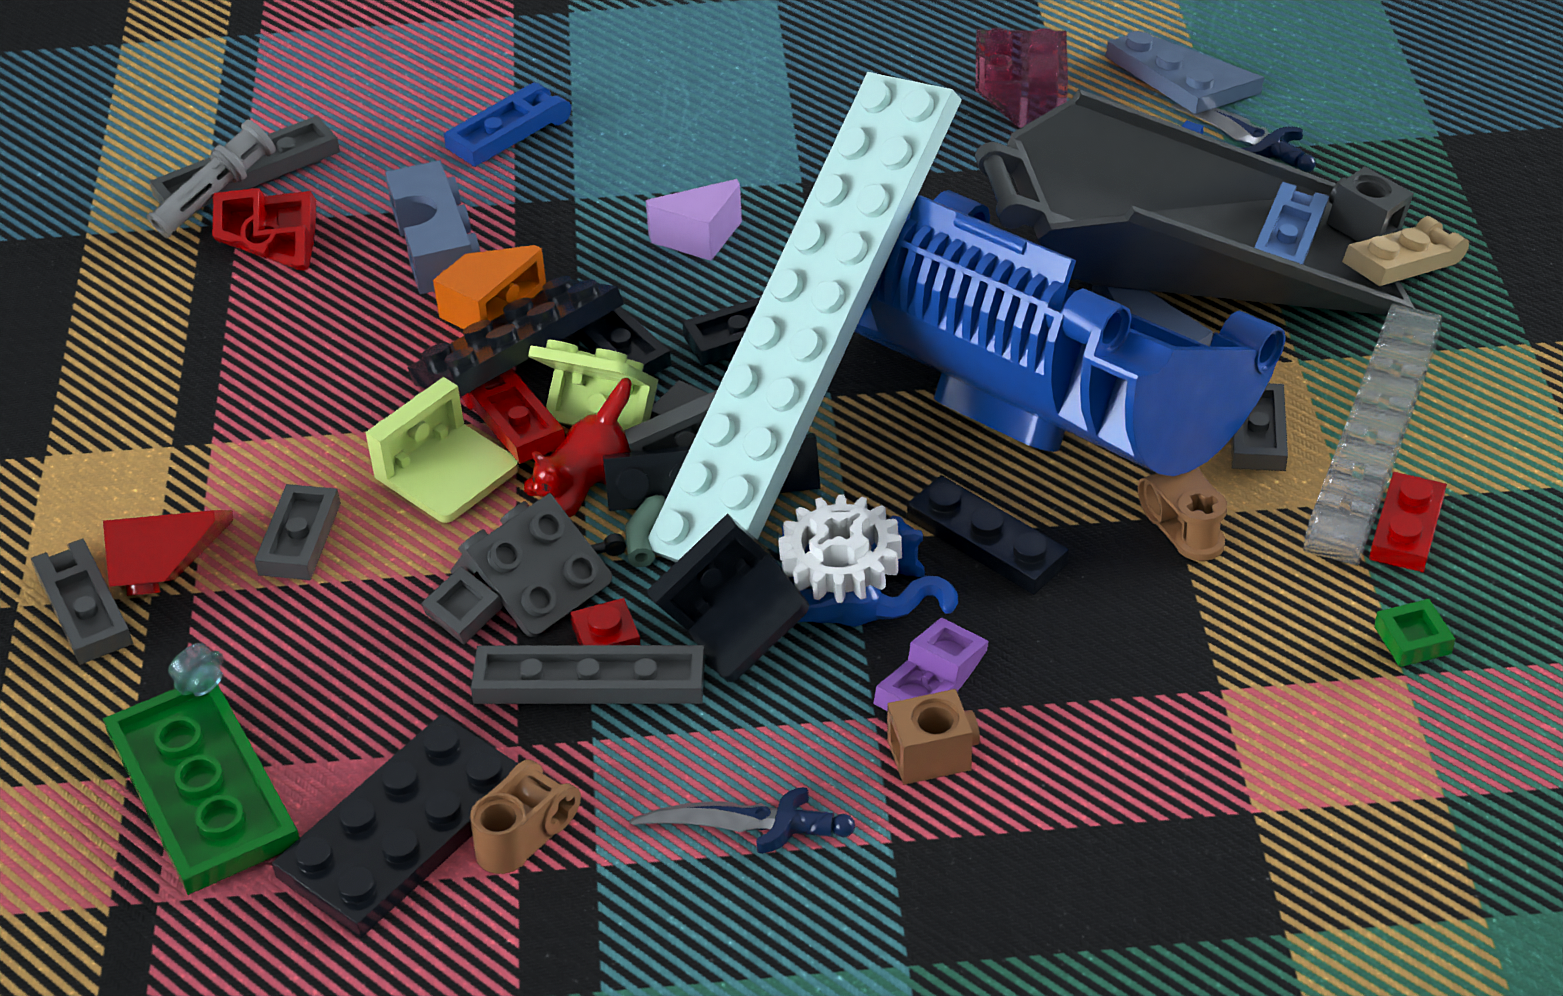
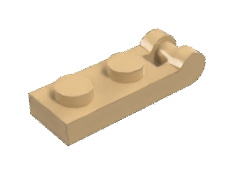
M1426 216L1415 227L1349 244L1342 262L1378 286H1382L1457 264L1465 256L1469 248V241L1456 232L1448 234L1443 231V225L1430 216Z

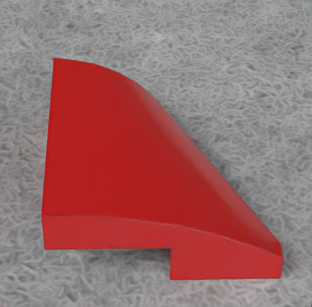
M259 188L213 193L212 236L216 241L297 270L309 269L316 223V198L311 191L264 196Z

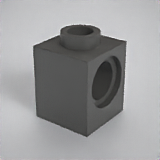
M1363 167L1350 177L1341 178L1332 189L1329 196V203L1332 204L1326 224L1358 242L1401 231L1414 193L1375 171Z

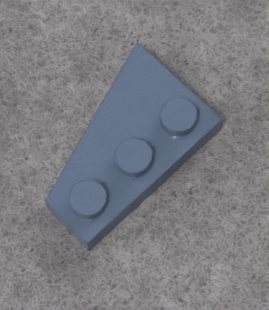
M1133 31L1126 36L1110 40L1107 43L1106 58L1194 114L1262 92L1263 76L1155 37L1146 32Z

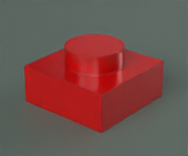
M624 598L571 612L572 627L579 645H641L639 633Z

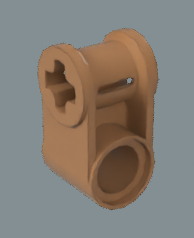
M1199 467L1177 476L1155 473L1139 480L1137 487L1138 497L1145 515L1162 530L1181 555L1194 561L1212 560L1221 555L1225 547V536L1220 530V524L1227 515V501L1204 477Z
M531 759L524 760L516 765L500 784L478 800L472 807L470 820L477 863L484 870L495 874L513 872L523 866L531 855L554 834H558L565 829L572 821L580 805V790L569 783L560 785L543 774L540 764Z

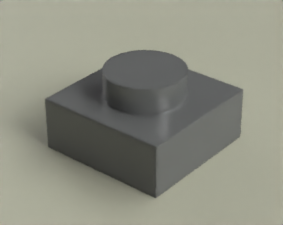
M462 566L421 603L426 615L463 645L503 608L500 597Z

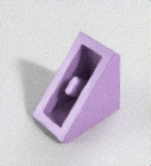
M734 179L646 200L648 233L651 243L711 261L742 222L740 184L738 180Z

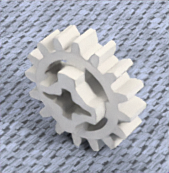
M842 494L837 496L835 504L827 505L820 497L815 499L816 510L811 512L799 507L796 509L797 522H784V536L780 537L778 541L783 572L788 577L794 576V585L799 591L812 586L813 597L816 600H820L826 592H833L836 602L843 603L846 592L854 591L858 598L864 599L866 598L867 586L872 585L882 590L886 587L885 574L897 575L898 559L902 558L901 535H898V522L896 519L886 520V508L882 505L875 507L871 511L868 510L867 498L861 497L854 505L846 504V498ZM875 542L877 547L874 550V552H872L871 545ZM809 544L810 551L805 553L804 550Z

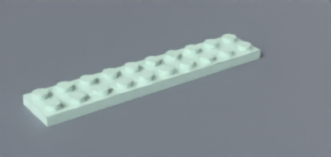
M867 72L650 532L648 540L655 555L677 562L727 513L758 540L962 99L953 89Z

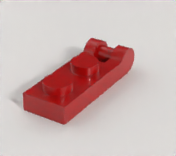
M512 368L462 396L466 406L478 413L519 464L533 459L532 452L537 451L545 455L556 450L565 440L564 428Z

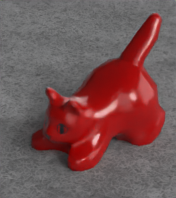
M622 378L597 414L588 415L573 424L565 440L550 456H544L537 451L532 452L531 455L535 460V465L533 467V476L524 482V492L527 495L544 497L551 493L568 517H572L581 508L590 487L596 483L606 485L603 455L632 452L628 445L625 431L617 421L630 397L632 382L629 378Z

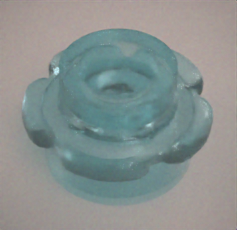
M203 643L189 646L179 653L169 666L168 674L175 681L174 688L183 696L193 693L195 696L207 694L222 679L223 673L219 665L223 663L224 658L219 651L211 652Z

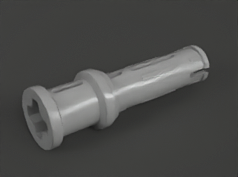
M248 119L241 124L242 131L226 145H217L212 150L210 155L211 161L180 186L176 192L152 213L147 214V218L152 226L161 235L169 238L178 227L213 197V193H218L230 182L237 183L238 181H243L247 177L246 171L264 155L271 156L276 151V148L270 137L261 127Z

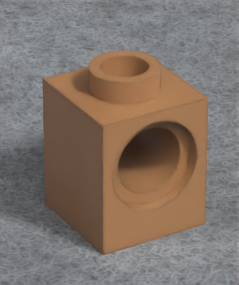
M956 689L887 703V741L903 785L971 770L972 746L980 743L979 728L974 712L972 710L964 711Z

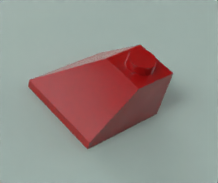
M211 510L104 520L103 529L109 587L126 585L127 596L160 593L159 582L176 580L233 522V511Z

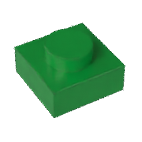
M1430 599L1377 612L1374 628L1399 667L1452 654L1455 637Z

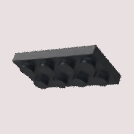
M570 276L555 278L544 284L542 287L544 292L531 299L521 298L507 304L503 308L504 314L491 321L482 320L467 326L462 331L464 336L450 344L447 342L436 344L423 351L421 354L423 359L407 367L413 383L416 386L428 388L445 377L458 386L459 396L462 397L529 359L530 346L546 348L547 340L560 341L624 305L618 286L596 283L595 280H573Z
M441 714L272 862L275 876L358 937L362 938L472 836L470 820L472 807L478 800L500 784L518 763Z

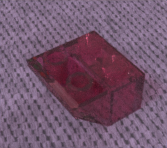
M1005 28L976 30L975 91L1019 128L1067 102V31H1054L1047 28L1035 31L1007 30Z

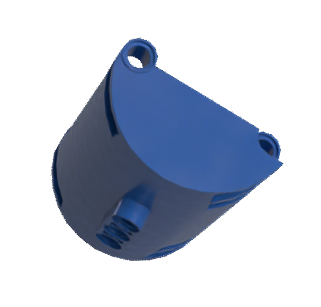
M950 190L941 192L934 200L917 195L913 210L909 212L854 332L942 372L934 395V399L938 403L1019 442L1040 450L1059 451L1065 431H1068L1155 473L1167 476H1177L1190 472L1208 462L1229 442L1258 403L1284 349L1286 337L1285 331L1282 328L1239 310L1228 317L1220 333L1214 332L1210 346H1207L1134 315L1130 312L1129 308L1084 288L1076 290L1069 287L1076 260L989 224L990 212L987 206Z

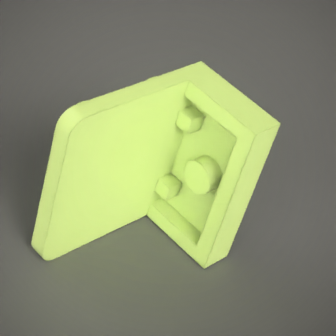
M547 340L546 348L530 346L528 357L554 369L546 408L560 424L572 426L588 415L597 414L622 378H629L632 386L629 400L617 420L623 430H626L650 419L658 379L643 372V363L629 360L626 354L607 349L596 348L595 355L579 351L578 346L557 340Z
M445 377L417 394L412 400L365 432L375 479L442 523L454 521L514 476L519 470L518 462L512 454L464 424L458 386Z

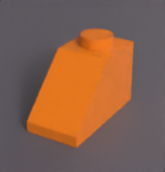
M531 245L464 254L433 280L439 318L465 329L467 326L478 321H491L504 314L503 308L515 300L521 298L531 299L543 290V285L546 284L542 248Z

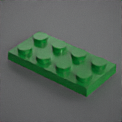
M212 673L103 718L107 733L187 895L282 854L300 838L294 822Z

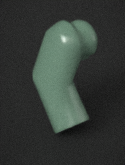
M654 495L646 498L625 525L628 561L635 567H646L655 559V554L652 551L648 537L666 501L663 495Z

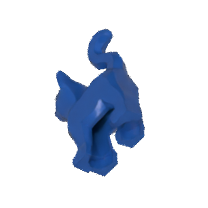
M893 515L888 519L897 520L898 535H901L902 558L898 559V573L921 578L912 581L897 597H889L882 594L880 589L869 585L866 587V598H858L854 591L846 592L843 603L836 602L833 592H826L820 600H816L813 597V589H803L800 592L809 602V609L798 622L839 623L856 627L877 619H895L907 616L919 605L922 599L927 597L937 598L944 614H949L958 605V593L949 581L939 576H925V567L918 560V545L923 541L922 530H915L907 525L903 518ZM782 525V537H783V536H784V531H783V525ZM875 542L871 545L872 552H874V550L877 547ZM809 544L804 550L805 553L810 551Z

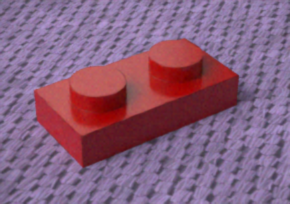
M1393 472L1372 542L1369 560L1424 573L1447 484Z

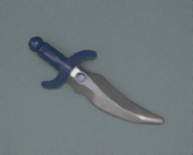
M1180 104L1172 105L1173 109L1189 113L1211 123L1236 141L1253 145L1242 147L1241 149L1266 158L1275 157L1307 173L1315 168L1316 161L1313 156L1305 154L1304 151L1287 143L1293 140H1301L1303 138L1302 128L1287 126L1269 133L1266 127L1255 126L1248 119L1222 109L1214 108L1194 114Z
M805 787L796 788L785 793L779 802L778 808L767 807L762 803L751 806L720 801L686 803L660 808L632 818L629 822L632 825L652 823L693 824L718 827L737 832L769 829L770 831L760 836L756 842L757 852L762 854L781 848L793 834L804 833L807 835L832 837L833 833L843 838L850 836L855 830L854 819L845 813L835 817L834 813L796 810L800 805L809 801V792Z

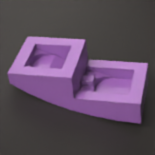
M941 617L911 642L908 660L876 686L873 704L887 711V703L952 689L958 691L986 653L989 641Z

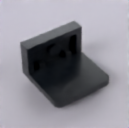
M728 513L647 590V593L657 606L688 630L698 645H704L705 656L719 676L727 682L736 681L752 667L764 653L796 625L809 609V602L792 580L783 572L781 566L766 547Z

